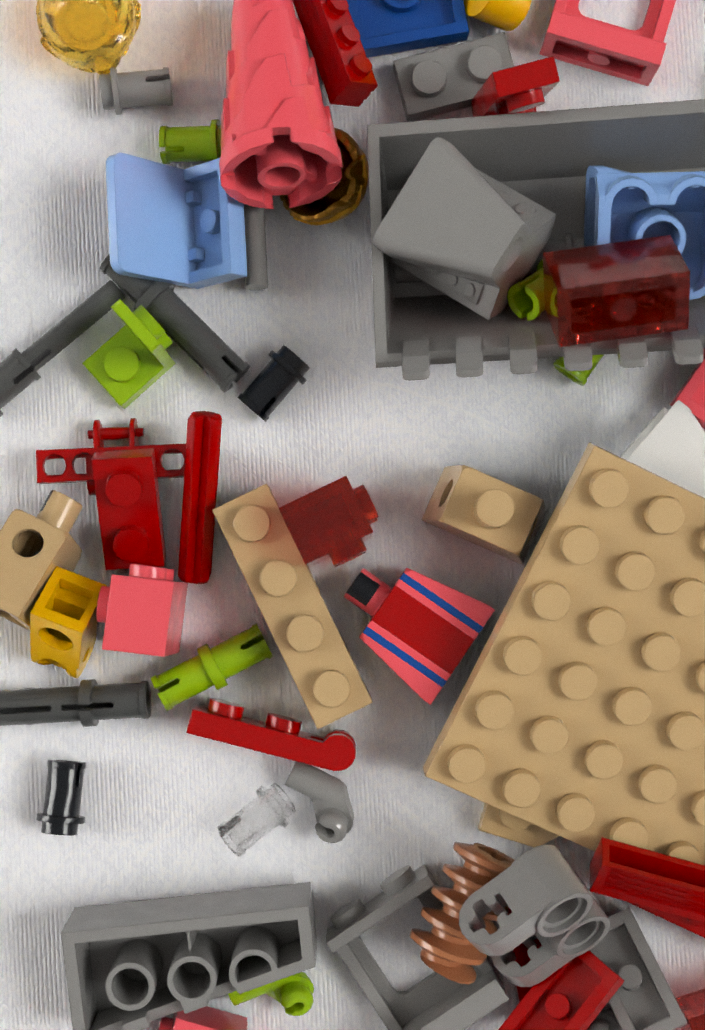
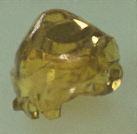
M37 0V23L42 35L40 42L49 53L73 68L88 73L108 74L110 73V68L117 67L121 58L126 55L129 45L139 28L141 4L137 0Z

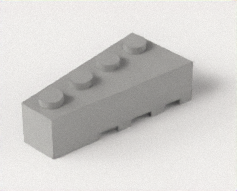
M311 882L75 907L61 931L73 1030H142L149 1027L151 1021L184 1010L185 1014L208 1006L210 1000L234 991L241 994L314 968L316 966L317 935Z

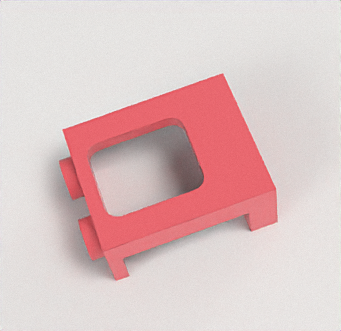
M580 0L555 1L540 55L554 56V59L649 86L663 58L667 44L664 42L676 0H650L643 26L638 30H629L583 16L578 8Z

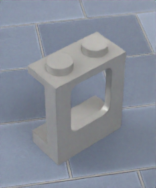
M425 864L415 871L411 869L410 865L397 870L380 884L383 890L382 893L364 905L360 899H355L334 913L330 918L333 926L327 929L326 944L332 953L335 951L339 953L388 1030H465L509 1000L502 981L487 958L480 965H472L476 971V980L470 985L448 980L440 974L433 972L410 989L397 991L392 987L359 936L416 897L424 907L442 909L443 904L431 892L433 886L438 885Z

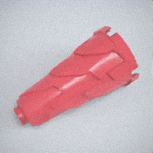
M234 0L231 18V50L228 51L226 59V98L223 100L221 114L220 180L222 188L231 198L240 203L264 209H274L273 196L288 195L289 208L309 204L326 196L334 190L342 179V156L337 144L330 108L323 105L315 58H309L304 31L300 21L296 18L293 1Z

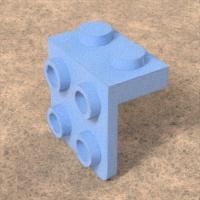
M117 153L107 158L106 184L110 264L114 272L120 275L167 282L194 289L247 277L244 204L231 198L222 188L219 167L220 158L184 170L125 153Z

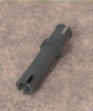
M110 254L104 259L100 266V271L107 274L136 303L134 310L141 304L166 331L165 333L220 386L223 392L232 388V382L237 383L249 370L250 365L244 362L173 292L174 284L117 274L111 267Z
M95 679L81 680L79 686L0 691V726L81 721L83 727L97 726L99 720L149 719L151 716V690L148 681L98 685Z

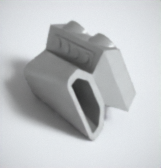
M436 137L427 147L375 231L373 245L381 252L392 257L391 262L487 320H490L504 311L508 305L507 296L509 289L514 284L523 281L552 234L556 214L476 169L452 143L441 137Z

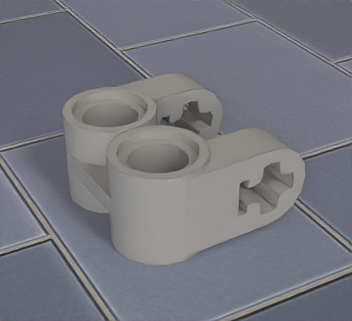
M540 845L520 855L510 867L471 894L463 903L459 912V926L462 934L479 952L491 956L497 970L511 984L519 987H532L542 982L575 957L594 948L602 941L610 928L609 918L578 874L568 864L559 849L553 845ZM506 906H509L512 911L509 915H507ZM491 911L498 916L497 923L500 926L492 934L485 930L486 924L483 919ZM537 938L542 945L540 948L536 947L537 944L534 941ZM520 944H523L528 949L527 953L530 961L522 967L515 961L516 954L513 951Z

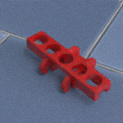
M136 418L130 419L129 427L103 428L100 420H94L93 430H88V439H93L94 448L36 450L37 483L87 482L89 495H96L91 462L94 452L154 448L158 479L184 478L186 444L139 446V437H144V428H138ZM129 439V446L104 447V440ZM164 454H183L184 464L181 469L165 470L162 465ZM76 458H86L85 474L76 473L74 469ZM64 459L66 463L64 473L62 475H47L44 468L46 460Z

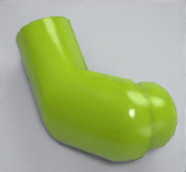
M300 972L241 994L234 991L228 995L233 1005L236 1006L266 994L280 1002L285 1007V1013L288 1015L300 1016L307 1013L313 1005L314 987L306 973Z

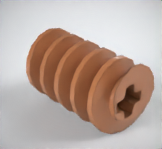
M455 842L453 849L465 860L463 866L443 865L442 871L454 882L452 888L438 885L433 886L431 892L443 904L441 910L423 907L420 912L421 916L433 928L431 932L417 928L412 929L410 938L422 948L420 958L429 968L448 980L470 985L476 980V971L472 965L482 964L487 955L479 952L462 934L459 926V912L463 903L471 894L510 867L515 860L496 849L480 843L467 844ZM493 911L488 912L483 917L486 924L485 930L490 934L497 931L493 921H497L498 916Z

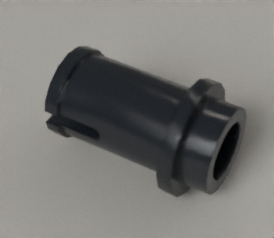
M285 345L277 353L271 351L268 354L271 361L247 389L237 397L265 422L269 419L268 416L298 382L303 385L307 381L303 376L310 367Z
M48 760L43 813H37L36 820L42 821L41 833L67 836L77 835L78 824L85 823V817L80 816L79 813L86 763Z

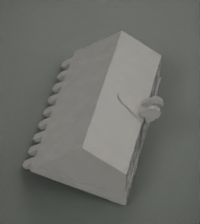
M705 99L367 125L376 368L402 366L403 379L411 381L429 378L430 365L456 363V375L458 377H478L483 375L484 361L510 360V371L513 374L535 373L538 371L537 358L563 357L565 369L568 371L590 370L592 368V355L617 354L620 366L624 368L646 366L648 364V352L672 350L675 362L680 365L703 362V349H705V296L693 300L679 299L678 297H640L637 300L627 302L614 298H592V288L585 284L582 274L579 290L573 298L565 302H555L534 320L527 321V315L523 319L519 318L513 313L509 303L504 311L487 320L424 281L397 283L395 263L391 262L392 257L381 252L373 245V236L429 144L436 137H441L452 143L476 169L554 212L556 217L552 234L548 241L566 239L565 233H572V239L584 238L586 171L590 165H604L630 173L705 171Z

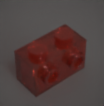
M671 235L543 253L545 310L559 347L688 329L690 270Z
M347 476L279 508L303 561L309 568L329 558L334 567H338L367 553L364 542L372 538L373 530L370 524L378 521L377 518L379 517L365 486L362 484L353 489Z

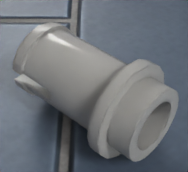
M111 67L110 73L99 74L104 110L115 109L116 115H121L122 108L173 105L169 67L117 73L116 67Z

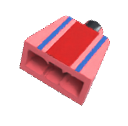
M363 568L344 595V598L372 616L359 635V638L430 705L495 611L489 605L409 568L403 571L393 587Z

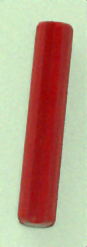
M210 411L192 412L187 423L178 577L185 583L205 584L208 582L212 571L215 515L212 510L216 508L222 418L220 414Z

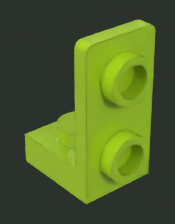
M119 299L111 308L126 325L82 364L123 409H126L176 363L166 351L173 341L154 317L141 304L132 312Z

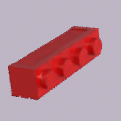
M292 0L315 58L330 104L359 107L364 102L363 100L367 99L371 94L370 92L377 88L378 84L372 71V64L367 58L361 43L360 33L355 27L349 12L347 0Z
M601 838L599 846H597L590 861V892L705 923V865L607 838Z

